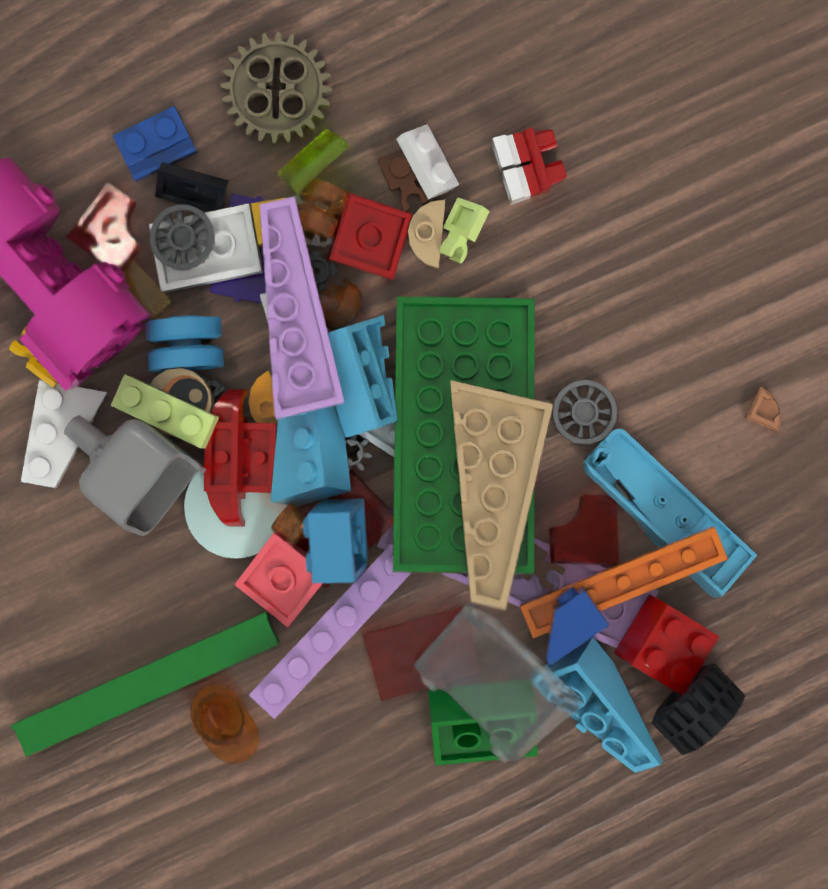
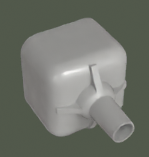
M77 415L69 421L64 429V434L90 457V465L83 472L79 481L81 493L120 527L140 536L147 535L156 527L198 471L204 474L207 470L199 461L165 434L140 420L132 419L125 421L113 435H106L83 417Z

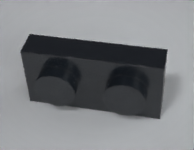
M162 162L158 169L155 197L178 204L190 205L207 212L224 209L229 180Z

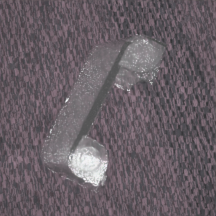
M469 602L413 665L421 673L419 679L425 686L432 691L439 688L447 692L491 735L490 741L493 746L490 750L504 763L508 761L516 763L583 704L581 697L504 623L489 611Z

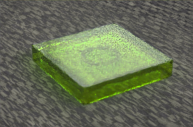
M325 129L277 172V175L284 184L298 193L350 146L343 137L329 129Z

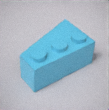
M384 315L328 332L344 398V404L336 405L339 423L343 428L346 438L398 421L392 378H386L384 359L389 357L388 346L382 347L380 327L385 326Z

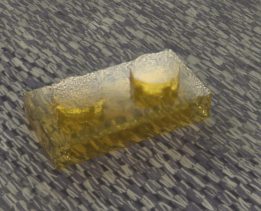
M126 251L112 262L125 274L126 278L124 280L130 286V292L152 315V318L148 321L155 320L173 303L164 292H161L158 285Z

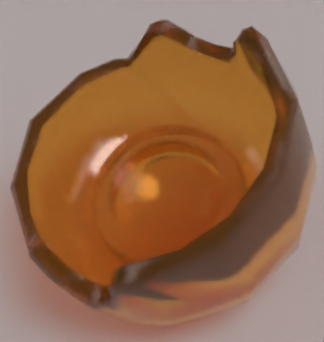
M346 279L342 281L346 286L331 284L319 298L326 328L331 330H337L352 324L361 312L362 292L354 283Z

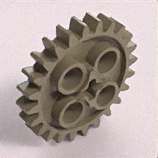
M280 32L276 33L274 41H269L266 33H263L261 44H257L253 38H249L251 49L247 51L245 48L238 46L241 58L229 57L228 60L234 69L223 70V75L230 79V82L222 83L220 87L222 90L230 92V94L221 99L223 104H233L226 112L228 117L239 116L234 124L235 127L239 129L247 125L245 134L248 138L255 132H258L259 143H263L268 135L271 136L273 145L277 146L279 136H284L289 145L292 140L291 134L294 133L303 140L304 133L302 129L307 127L313 132L316 131L312 120L315 118L324 121L325 116L319 109L330 108L331 106L330 102L323 98V96L333 94L331 87L323 85L332 80L331 74L320 73L326 68V61L315 62L319 55L318 50L314 49L307 53V40H303L297 46L295 45L294 34L289 36L287 42L282 41ZM276 59L281 60L280 82L282 88L285 89L279 91L278 119L273 118L274 96L272 91L268 89L275 86L274 65ZM257 64H266L270 70L266 77L258 79L251 75L253 67ZM292 65L301 66L304 69L302 77L297 80L287 78L285 73L288 67ZM256 98H264L268 101V107L262 113H254L250 110V104ZM290 99H297L302 102L303 107L297 114H288L284 111L286 102Z

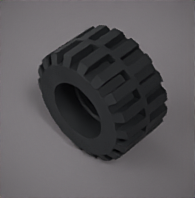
M715 663L700 668L683 695L673 691L663 701L655 712L652 724L682 755H685L704 746L733 719L742 706L745 694Z

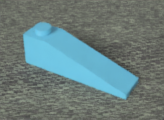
M591 637L551 666L547 663L529 679V681L532 680L533 688L550 708L558 714L563 710L577 721L575 725L577 729L583 733L588 730L603 741L602 748L634 773L661 765L663 760L614 662L594 637Z

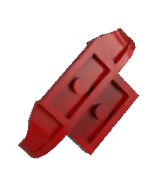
M228 389L218 399L211 413L218 416L219 419L207 447L204 449V468L207 469L204 472V492L207 493L210 505L217 517L229 527H245V520L241 513V499H245L246 492L271 493L277 423H247V416H243V403L248 394V389Z

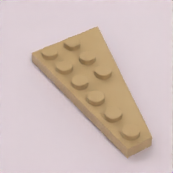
M450 380L470 602L506 610L553 404Z

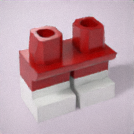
M532 127L508 136L505 134L492 138V148L500 173L502 172L501 177L510 205L550 191L551 186L567 178L562 160L546 165L543 162L541 153L557 149V142L552 129L534 132Z

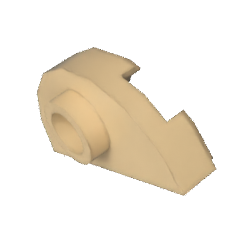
M445 200L431 201L420 207L412 217L408 229L409 246L415 256L426 266L439 269L440 262L439 251L442 241Z

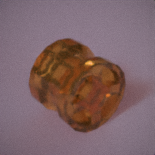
M292 502L279 514L273 522L271 529L275 533H282L286 537V542L290 546H294L304 537L303 521L308 516L301 514L299 507Z

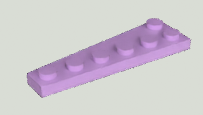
M295 197L260 204L276 420L344 404Z

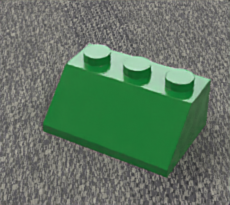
M532 680L428 690L435 766L538 756L537 718Z

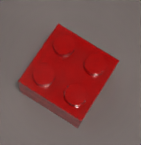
M649 594L614 651V654L680 695H683L691 685L719 636Z

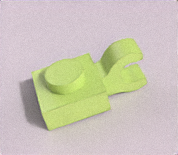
M457 197L443 227L449 234L443 241L439 252L449 256V259L462 264L467 256V240L476 241L490 211L481 205Z

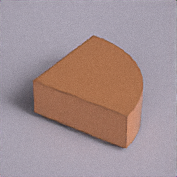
M758 387L745 419L778 432L781 425L778 405L771 393L762 387Z

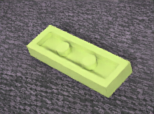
M124 374L111 404L112 407L201 449H206L219 419L218 416L128 374Z

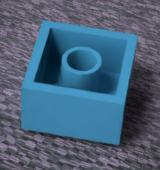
M364 498L323 499L307 513L308 517H305L303 521L304 536L309 538L310 551L306 554L307 572L312 573V583H354L369 566Z

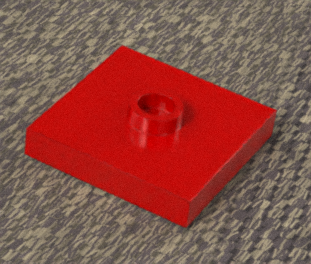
M346 193L327 260L394 280L413 214L352 193Z

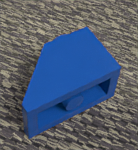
M583 586L577 590L574 587H570L556 598L558 603L553 607L545 652L546 660L550 666L609 626L607 620Z

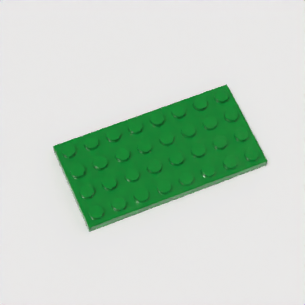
M397 297L395 404L398 421L395 422L393 573L468 574L450 380L535 400V299ZM534 489L514 574H534Z

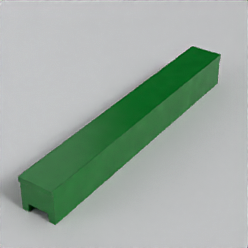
M268 611L260 613L15 722L11 725V728L15 731L25 756L34 754L279 645L280 640L270 620V613Z

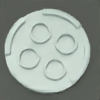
M198 471L188 486L184 501V512L188 528L194 538L205 549L226 558H245L258 554L276 530L282 532L287 519L288 505L271 502V493L246 492L245 499H241V513L245 520V527L226 526L213 511L207 493L204 492V474Z

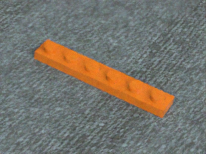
M711 526L522 603L520 608L532 637L536 638L549 632L553 607L558 603L556 598L570 587H574L577 590L583 586L598 609L602 611L726 561L728 558L716 528Z

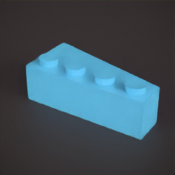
M336 406L278 419L271 502L298 507L350 492L351 486L345 434L338 420Z

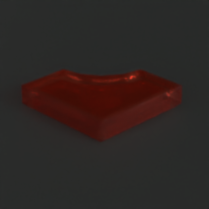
M107 183L67 235V238L101 263L106 261L109 264L113 263L124 273L142 249L133 240L130 230L131 215L137 203Z
M584 494L580 496L579 507L573 519L565 525L549 529L550 563L618 565L617 502L608 495Z

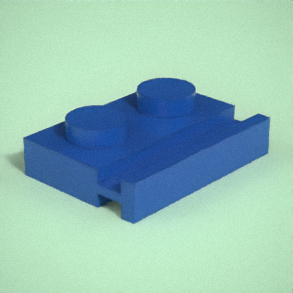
M175 106L113 135L135 182L158 172L162 162L173 165L198 153Z

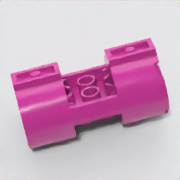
M12 158L0 159V276L35 314L19 340L59 385L67 391L78 387L85 379L93 375L94 371L91 368H98L105 362L109 363L125 349L145 328L142 320L147 322L152 318V315L130 292V286L124 280L126 278L125 274L115 264H109L106 261L97 263L83 271L76 263H70L62 254V246L54 238L46 236L58 219L59 210L61 209L54 202L56 199L54 194L46 186L33 183Z

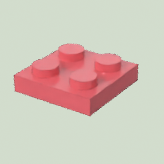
M276 530L234 585L288 628L323 583H312V573H308L306 569L307 553L280 531Z

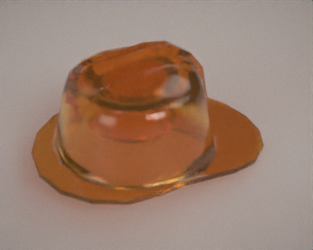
M210 685L202 688L194 696L191 704V724L194 732L204 741L209 750L218 759L227 763H241L250 759L256 752L259 744V730L234 692L223 685Z

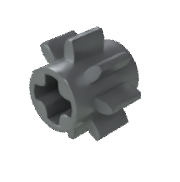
M357 435L351 436V439L345 440L346 444L352 447L358 445L360 448L356 453L359 458L357 461L353 462V460L347 459L349 473L351 466L357 465L363 471L364 466L361 463L363 457L372 458L370 453H364L363 447L369 443L368 439L359 443L356 441Z

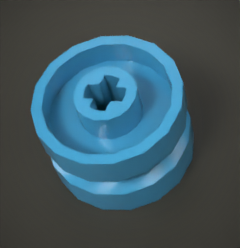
M182 315L145 322L146 340L153 344H168V347L156 348L147 353L149 372H164L165 370L175 368L195 371L225 367L224 350L217 345H201V342L214 341L223 336L221 317Z

